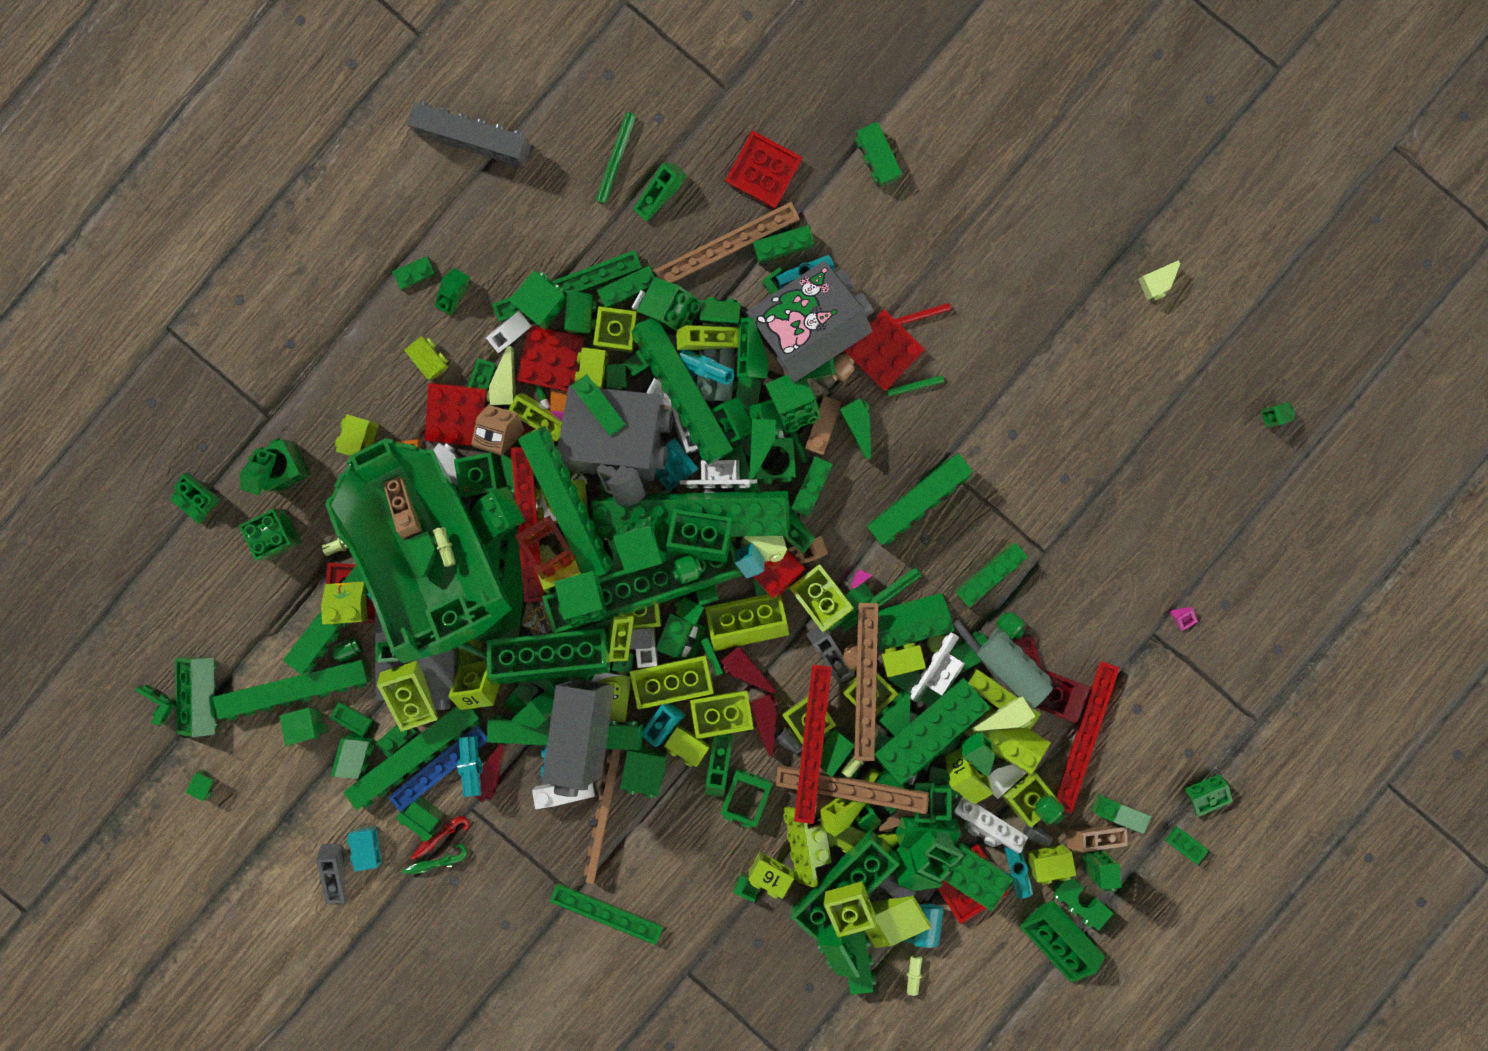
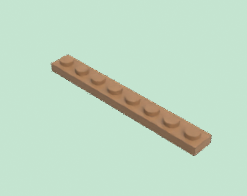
M792 202L655 269L654 272L657 278L675 283L753 244L754 241L761 240L800 221V218Z
M859 603L855 760L874 761L878 603Z
M613 749L612 752L608 753L606 763L610 765L609 770L605 771L603 776V782H606L605 790L601 789L599 801H602L601 809L597 808L595 820H598L597 827H593L591 836L594 839V844L589 846L587 857L591 858L590 864H586L584 876L587 877L586 883L593 884L596 878L621 749Z
M780 765L777 769L776 786L797 790L800 769ZM819 773L817 794L926 814L928 811L929 792L835 775L831 777L828 774Z

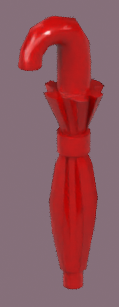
M458 816L450 822H445L441 831H438L427 842L424 841L414 852V855L411 856V859L414 861L416 858L428 853L445 835L455 832L454 828L460 823H464L463 829L466 831L469 828V820L464 816Z

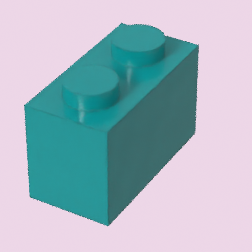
M673 703L662 704L643 730L642 736L654 747L665 744L685 714Z
M376 826L354 829L348 833L347 845L351 848L350 864L354 867V872L379 867L382 861Z

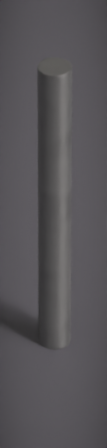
M957 620L953 623L954 627L977 655L981 647L960 620ZM979 657L997 682L1003 685L1005 682Z

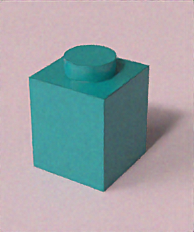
M753 543L736 550L735 564L746 578L764 572V557Z

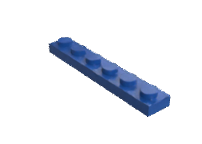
M479 724L462 737H477L478 749L487 742V734ZM459 740L388 797L399 812L457 767L460 760Z

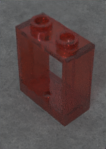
M550 515L516 535L541 579L553 576L557 570L562 567H568L576 560ZM554 531L565 551L539 566L528 546Z

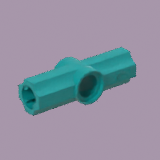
M827 255L809 263H802L799 267L776 275L775 278L779 289L800 277L801 270L809 271L823 261L828 264L832 271H835L832 259Z
M683 350L679 354L685 367L694 371L697 375L713 379L725 385L732 382L734 378L733 369L723 366L711 358L703 355L699 356L689 350Z
M477 737L459 738L460 760L458 761L457 769L462 777L463 797L481 795L480 774L482 773V761L478 757Z
M1004 845L1016 898L1030 897L1033 895L1023 850L1021 853H1016ZM1017 863L1022 864V869L1019 872L1013 870L1014 865Z

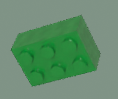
M961 842L957 848L963 851L964 857L952 868L949 867L950 874L943 880L990 911H993L1013 881V878L1008 872Z

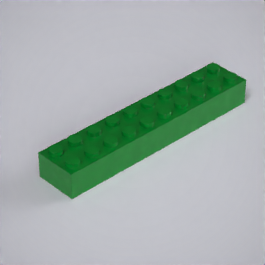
M788 491L646 494L641 501L631 506L617 505L613 495H597L592 501L595 530L601 539L613 538L618 529L623 527L624 523L630 521L638 523L647 516L660 518L665 536L668 538L674 509L731 517V537L787 536L790 530Z
M731 540L727 563L698 559L702 572L699 573V578L682 584L679 579L675 580L671 571L674 568V561L685 556L672 554L668 556L663 564L627 574L622 570L600 577L599 581L608 613L600 621L592 622V620H588L582 626L573 627V625H569L563 620L557 592L543 596L553 634L574 632L613 619V617H619L742 576L741 570L735 564V552Z

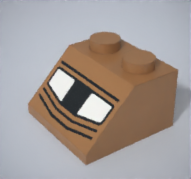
M488 405L476 419L472 446L502 456L525 431L519 414Z

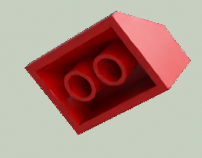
M787 549L783 559L777 562L765 561L764 572L753 577L774 598L780 596L806 568Z

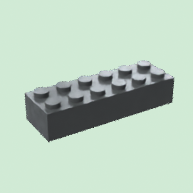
M421 102L420 104L413 103L407 122L410 129L418 136L522 168L526 166L531 149L526 136L520 131L513 130V132H510L498 124L494 126L487 125V122L481 119L474 121L462 113L457 115L451 114L448 109L439 107L438 110L432 108V105L426 102Z

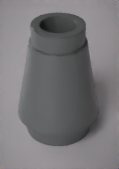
M783 727L775 735L777 743L795 755L802 750L801 743L790 728Z
M1037 824L1031 828L1026 825L1023 829V834L1028 837V841L1045 845L1046 847L1052 843L1053 837Z

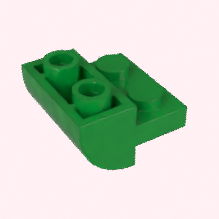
M189 472L181 475L174 486L175 492L170 499L198 524L203 523L211 509L219 503V497Z

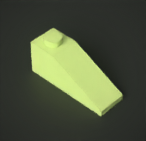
M507 346L489 385V391H487L486 395L487 402H490L491 406H511L516 397L514 348L511 346Z
M1022 696L1014 699L969 729L971 732L1017 727L1023 729L1032 723L1031 719L1035 715Z

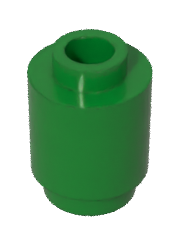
M350 637L334 645L332 655L336 661L339 660L342 663L359 655L363 648L357 637L353 639Z

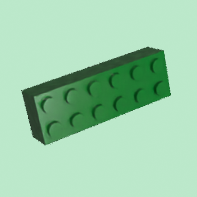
M959 453L953 455L866 525L865 528L879 545H889L896 539L894 537L895 534L898 532L903 533L911 527L909 524L911 521H918L925 516L926 513L924 511L927 508L933 509L941 502L940 498L942 496L948 497L956 490L955 486L957 484L961 485L971 478L970 474L973 470Z
M605 629L487 640V679L492 684L610 673L608 634Z
M963 678L874 754L875 758L894 781L902 787L989 712L990 707Z
M870 830L818 880V886L811 887L791 907L790 918L819 943L818 934L833 927L824 906L825 892L862 881L869 895L900 865L899 855Z

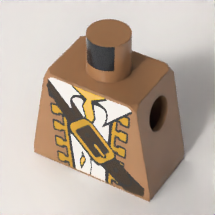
M544 601L527 602L522 626L530 630L528 636L553 633Z

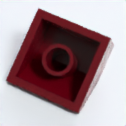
M1047 671L1046 674L1053 681L1051 684L1053 689L1036 707L1065 720L1077 723L1090 687Z

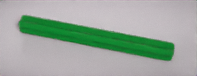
M625 113L596 197V201L601 204H606L636 118L633 113Z
M917 568L911 569L867 603H878L879 608L919 579L921 573ZM858 610L840 624L845 631H848L858 623Z

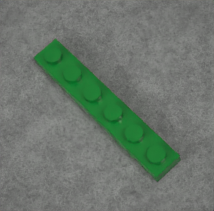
M558 882L549 901L654 945L657 944L663 929V925Z

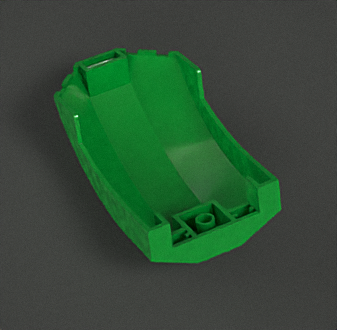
M385 438L350 455L346 462L348 465L344 473L340 474L334 486L336 489L332 496L328 497L325 505L336 535L349 548L378 614L391 653L402 663H407L448 652L482 635L512 609L481 537L434 450H424L414 445L400 444ZM398 476H402L418 515L422 531H428L433 535V530L445 527L449 542L452 543L451 549L456 563L445 567L440 550H438L430 573L425 578L420 577L406 541L396 531L383 482Z

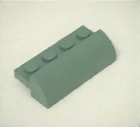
M702 323V324H701V326H711V327H735V328H738V327H736V326L729 325V324H722V325L710 324V323ZM737 348L699 350V356H706L723 366L733 369L735 375V354ZM697 375L696 386L705 401L722 404L732 400L734 378L732 382L725 385L713 379Z
M999 628L992 632L988 641L981 646L977 653L1019 697L1023 696L1031 709L1039 705L1053 689L1051 686L1053 681Z

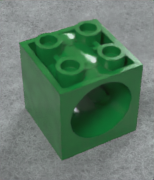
M533 270L509 301L545 331L566 306L567 293L559 285H551L552 281L543 272L540 271L538 274Z
M654 277L637 312L648 319L658 320L663 328L676 333V330L686 325H692L703 302L679 285Z
M785 375L765 384L770 399L773 400L785 433L796 431L802 426L815 423L821 419L815 396L805 376L795 383L792 382L788 375Z
M277 438L269 442L270 445L268 447H260V449L274 454H284L287 459V469L283 475L279 477L271 472L269 481L264 488L265 492L278 493L311 476L294 441Z
M793 438L775 439L771 448H779L781 453L787 454L789 466H785L780 475H770L768 470L760 467L756 474V479L761 481V484H770L775 479H780V483L791 482L792 478L796 477Z
M272 509L239 525L255 561L269 560L302 544L286 509Z
M647 516L638 523H634V521L624 523L623 527L619 528L618 532L613 536L625 574L663 564L670 555L667 551V539L659 517L652 518V516Z
M594 571L554 581L563 620L569 625H573V627L582 626L585 624V621H600L604 619L603 616L608 615L599 577Z
M645 747L639 750H627L620 789H623L627 794L643 793V796L648 798L659 796L668 752Z

